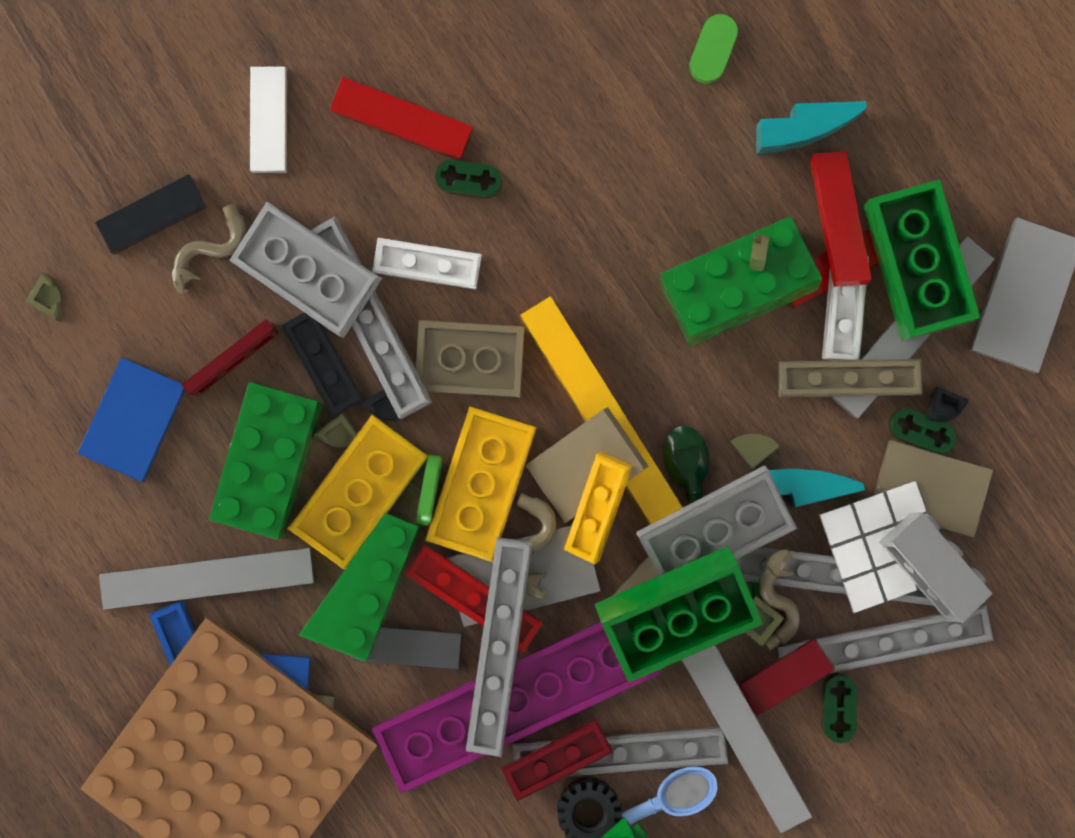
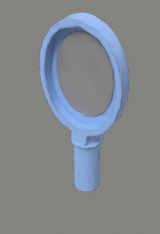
M693 766L678 769L662 781L658 788L657 797L648 799V801L622 812V817H625L630 824H633L652 814L656 815L661 810L672 816L679 817L698 813L706 808L716 796L718 789L717 780L704 767Z

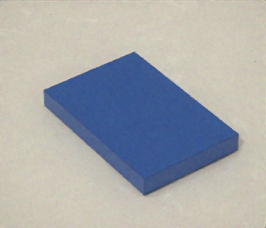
M121 357L77 454L140 482H145L186 391L181 385L182 383Z

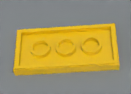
M469 406L425 541L493 563L496 538L503 535L537 427Z
M371 415L291 523L288 530L345 570L383 515L388 513L427 460L428 455L374 415Z

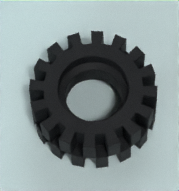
M581 778L579 779L580 782L577 783L573 781L569 784V788L562 792L561 799L558 801V820L561 831L565 832L566 838H601L622 818V809L617 793L609 787V784L604 781L601 783L597 778H592V780ZM593 799L602 805L603 817L597 824L588 826L582 824L577 819L575 811L578 804L583 800Z

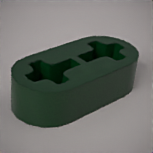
M446 160L437 167L435 172V179L439 188L448 194L489 199L496 196L502 186L499 171L487 164ZM454 168L458 176L466 177V181L454 180L453 185L449 186L446 179L441 177L442 174H448L449 170ZM484 173H489L491 180L496 181L495 185H489L488 190H482L481 184L471 182V178L482 179Z
M912 409L898 410L891 415L888 422L889 432L900 441L937 454L948 452L956 443V432L946 422L926 419V414ZM908 415L910 417L909 423L919 427V431L908 430L904 434L901 433L902 427L897 424L898 419H905ZM941 428L943 430L942 436L947 438L946 443L938 444L937 447L934 446L935 440L925 435L926 430L938 432Z
M839 673L828 676L822 686V730L829 739L836 743H845L851 740L855 735L857 727L856 685L849 677ZM838 681H841L842 685L848 688V693L841 695V705H837V696L830 692L831 688L837 687ZM837 711H841V720L848 724L847 728L841 729V735H837L836 731L830 728V724L837 721Z

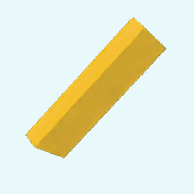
M604 452L596 454L564 547L565 551L593 564H597L600 561L633 465Z

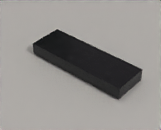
M188 174L95 223L110 252L115 255L207 208V205L192 176Z
M304 312L281 325L332 417H336L365 401L321 323Z

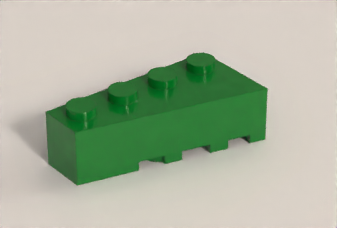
M385 513L298 636L366 662L369 660L422 526Z

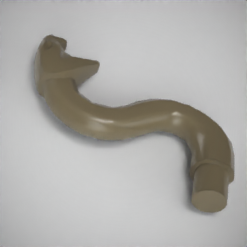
M235 204L222 208L227 219L226 224L230 230V240L228 242L217 244L203 240L193 241L178 251L174 260L172 279L180 295L189 292V289H186V284L189 281L202 279L188 269V264L192 257L199 254L215 258L233 255L248 232L244 217L240 216Z
M522 493L517 506L529 511L528 514L537 517L542 523V529L539 534L526 540L533 542L532 553L545 547L552 540L556 531V517L548 503L538 497L534 499ZM529 572L526 593L542 600L546 595V590L541 591L539 583L542 578L547 576V572L534 574Z
M786 549L774 553L765 564L766 568L759 580V593L763 601L771 607L784 611L786 614L784 622L775 629L764 643L769 652L779 645L783 646L795 636L800 624V613L796 603L786 596L775 593L773 589V582L778 576L793 575L787 569V563L793 557L790 551Z

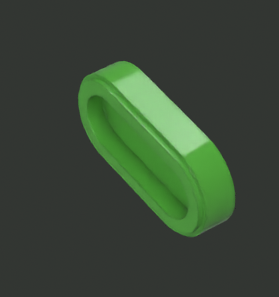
M716 14L705 22L689 64L690 73L696 81L710 84L717 81L723 74L738 34L737 25L731 17L724 14Z
M431 454L428 456L416 524L426 526L431 524L442 470V456Z

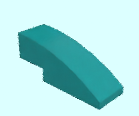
M866 101L800 103L793 106L790 111V118L760 119L756 126L757 154L791 150L824 139L857 119L866 110Z
M806 469L769 470L780 495L787 494L790 507H798L865 490L864 484L859 481L828 472Z

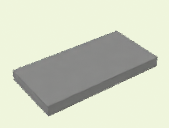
M269 202L265 203L229 260L342 338L345 337L382 280L381 277Z
M1018 217L1013 220L969 351L1035 374L1039 373L1075 268V237Z
M764 465L636 533L660 576L728 546L737 560L797 529L769 470Z
M572 525L556 529L552 540L545 547L531 554L530 574L547 572V576L542 578L539 583V588L541 591L546 590V595L541 600L526 593L525 611L601 591L594 564L564 550ZM537 534L516 540L526 541L536 536ZM464 553L447 557L448 560L490 587L492 562ZM460 612L463 627L477 624L476 621Z

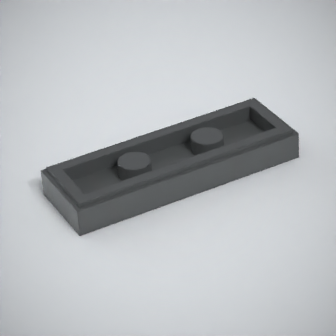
M383 626L370 659L366 662L459 669L462 633ZM353 657V661H362Z

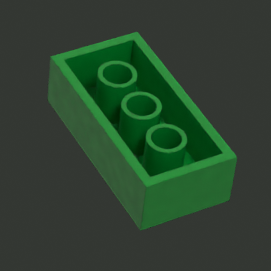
M940 179L869 199L862 208L901 342L980 319Z
M791 216L660 274V286L689 347L817 291L822 280ZM756 234L769 236L763 272L750 270L751 268L749 267L753 240Z
M248 383L208 520L276 540L285 537L323 403L255 383Z
M728 546L595 604L601 624L628 683L763 624L740 567Z

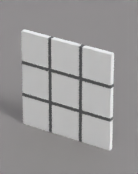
M916 481L819 515L853 613L919 590L918 586L879 543L883 537L910 513L923 512V514H927Z

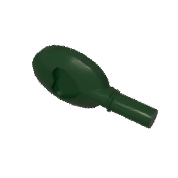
M679 426L667 435L663 447V458L670 477L679 485L686 487V496H688L689 504L702 498L700 483L708 472L709 453L704 439L695 429L688 426Z

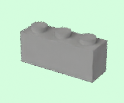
M923 512L910 513L883 537L879 543L948 622L963 623L993 593L986 587L985 577L975 568L969 567L962 559L963 553L960 548L942 536L939 532V524L930 515L923 514Z

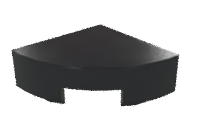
M936 386L930 396L926 419L937 422L951 421L961 414L967 406L969 399Z
M384 389L361 402L371 414L378 418L392 421L401 420L398 418Z

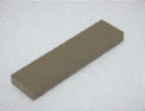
M922 359L778 362L779 398L923 394Z

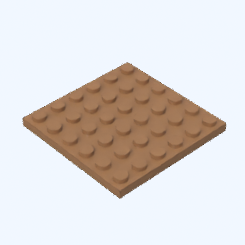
M208 616L184 646L80 790L144 838H310L378 746V742Z

